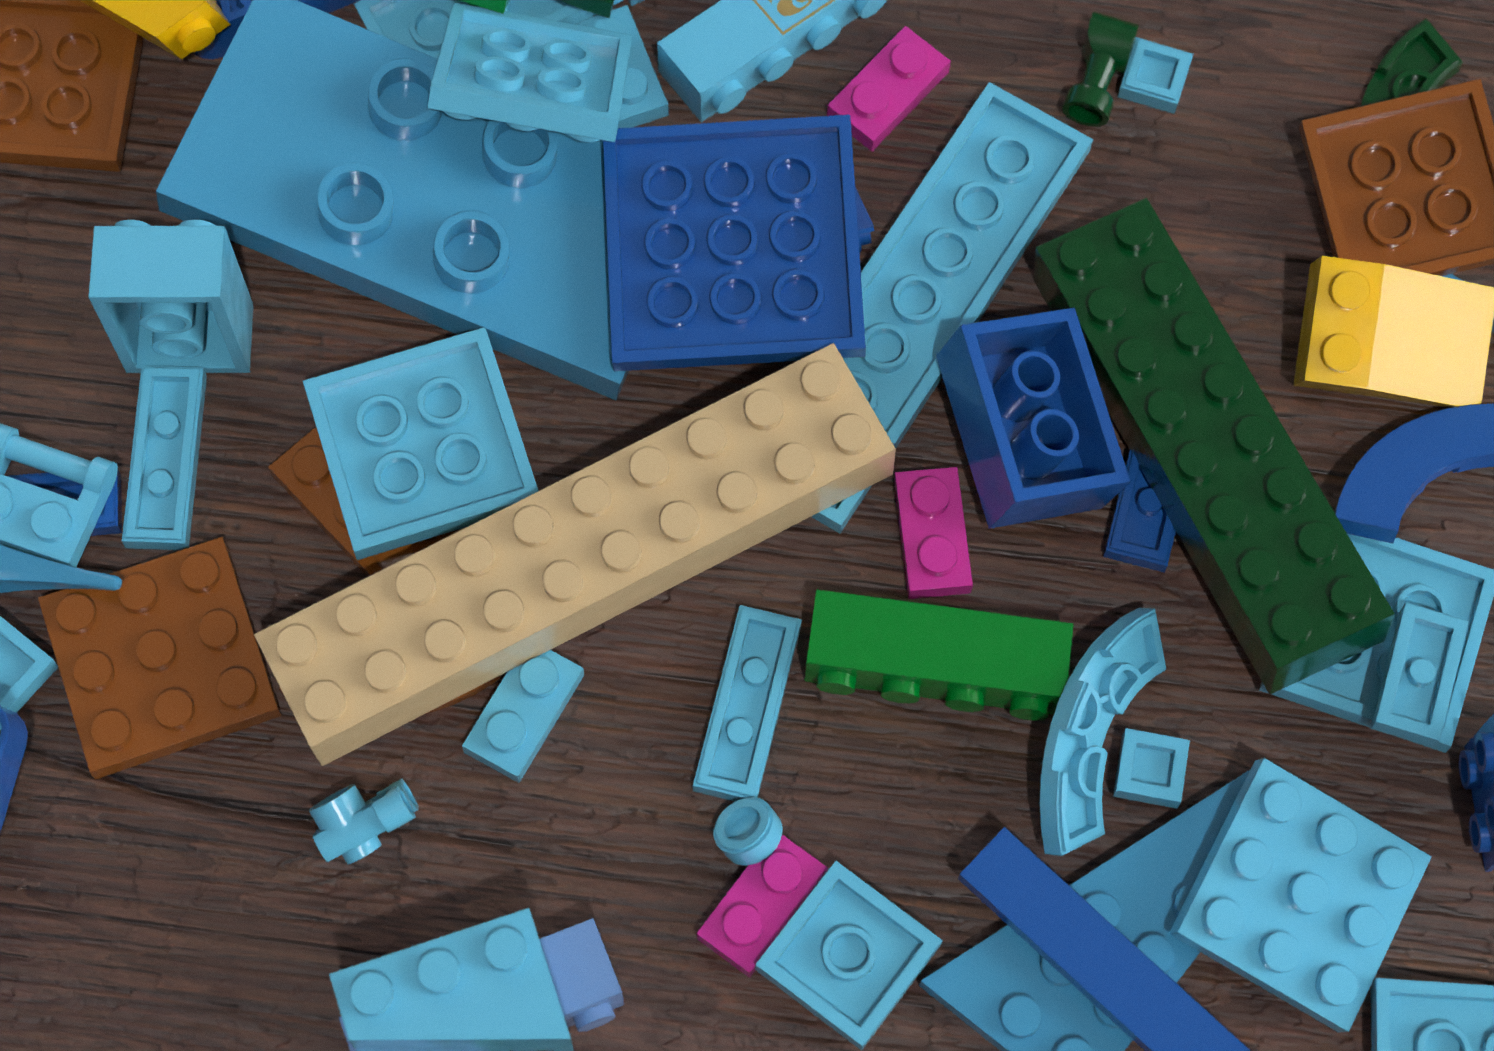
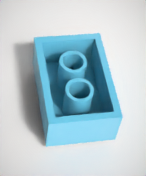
M122 220L114 226H94L89 299L126 373H141V365L204 367L206 373H250L254 305L225 226H215L213 223L204 220H187L181 222L179 226H151L146 222L138 220Z

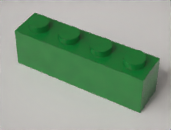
M816 589L805 682L817 683L819 690L830 694L849 695L853 694L855 688L879 691L882 698L896 703H916L920 697L945 700V705L948 708L957 711L978 712L982 711L984 706L1010 709V715L1019 719L1031 721L1045 720L1048 718V714L1054 715L1058 701L1068 681L1074 623Z

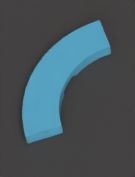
M1137 608L1109 626L1092 643L1066 683L1050 725L1041 773L1040 817L1045 854L1063 856L1105 834L1102 793L1108 753L1102 746L1106 733L1115 714L1123 715L1129 703L1142 687L1166 670L1155 608Z

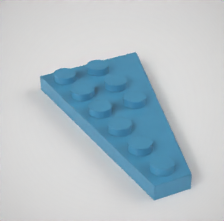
M1249 771L1069 885L1175 983L1179 981L1200 952L1170 935L1169 932ZM1008 925L922 979L919 983V987L1000 1051H1125L1133 1041Z

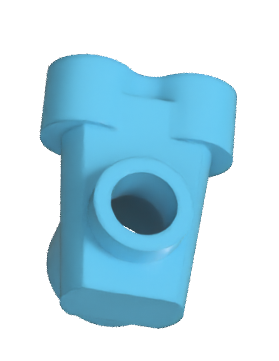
M399 779L377 792V796L366 802L356 785L352 784L331 794L309 809L312 818L319 828L315 831L313 839L327 862L342 855L346 863L351 864L369 855L382 845L377 835L385 831L389 833L415 818L414 812L418 811L419 808L415 797L403 779Z

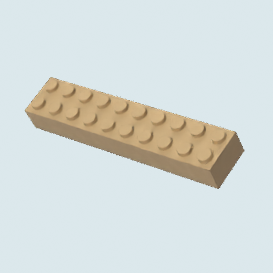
M832 343L254 634L311 750L320 764L324 766L893 475L896 448L837 347Z

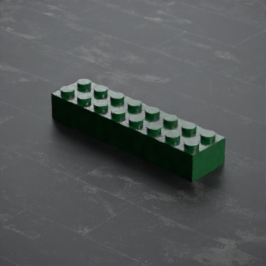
M1144 198L1037 246L1034 272L1036 286L1051 311L1075 308L1110 416L1129 449L1134 453L1140 464L1139 467L1157 495L1163 509L1269 695L1384 642L1395 613L1149 200Z

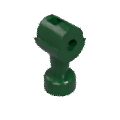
M1093 11L1083 46L1082 56L1087 62L1083 81L1070 87L1062 106L1063 113L1069 119L1090 127H1100L1108 123L1114 103L1112 96L1106 90L1114 72L1125 73L1139 24Z

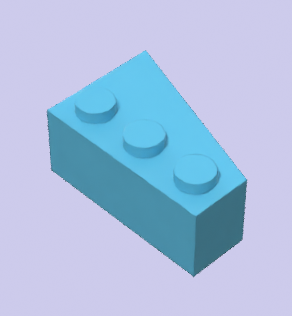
M529 908L329 974L348 1040L356 1051H574Z

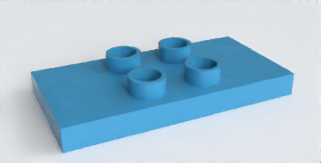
M252 0L156 190L159 211L182 221L204 220L213 223L215 226H225L229 240L454 334L459 335L486 327L493 350L617 400L629 371L614 372L612 365L603 140L582 142L573 139L566 133L544 129L521 131L510 127L505 122L478 117L470 120H461L448 116L444 111L428 109L430 86L438 61L437 58L297 0Z

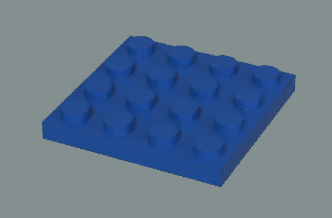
M850 115L618 128L615 142L603 140L611 351L614 372L799 361L832 343L835 344L842 358L866 357Z

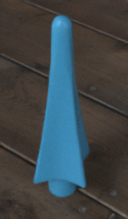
M0 544V593L46 589L115 591L122 587V579L116 575L61 564Z

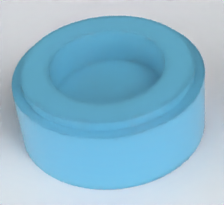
M746 797L733 802L719 815L714 826V840L731 862L738 865H752L766 859L777 848L782 837L783 826L778 815L766 801L757 797Z

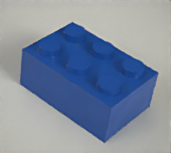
M1075 308L960 325L936 355L989 529L1102 509L1131 482Z

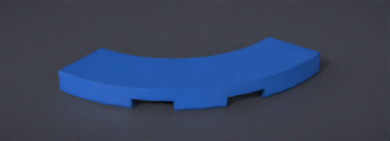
M1494 404L1465 405L1423 415L1403 424L1373 445L1359 460L1346 480L1334 511L1346 533L1393 544L1403 514L1414 499L1424 491L1425 486L1429 482L1449 471L1459 473L1477 468L1494 467Z

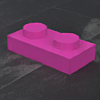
M905 26L828 104L827 116L850 115L852 136L873 152L949 73L951 61Z
M950 467L895 472L894 488L908 599L971 594L973 582L958 468Z
M782 835L777 848L771 855L756 864L747 866L697 932V940L750 978L755 972V964L827 873L828 867Z

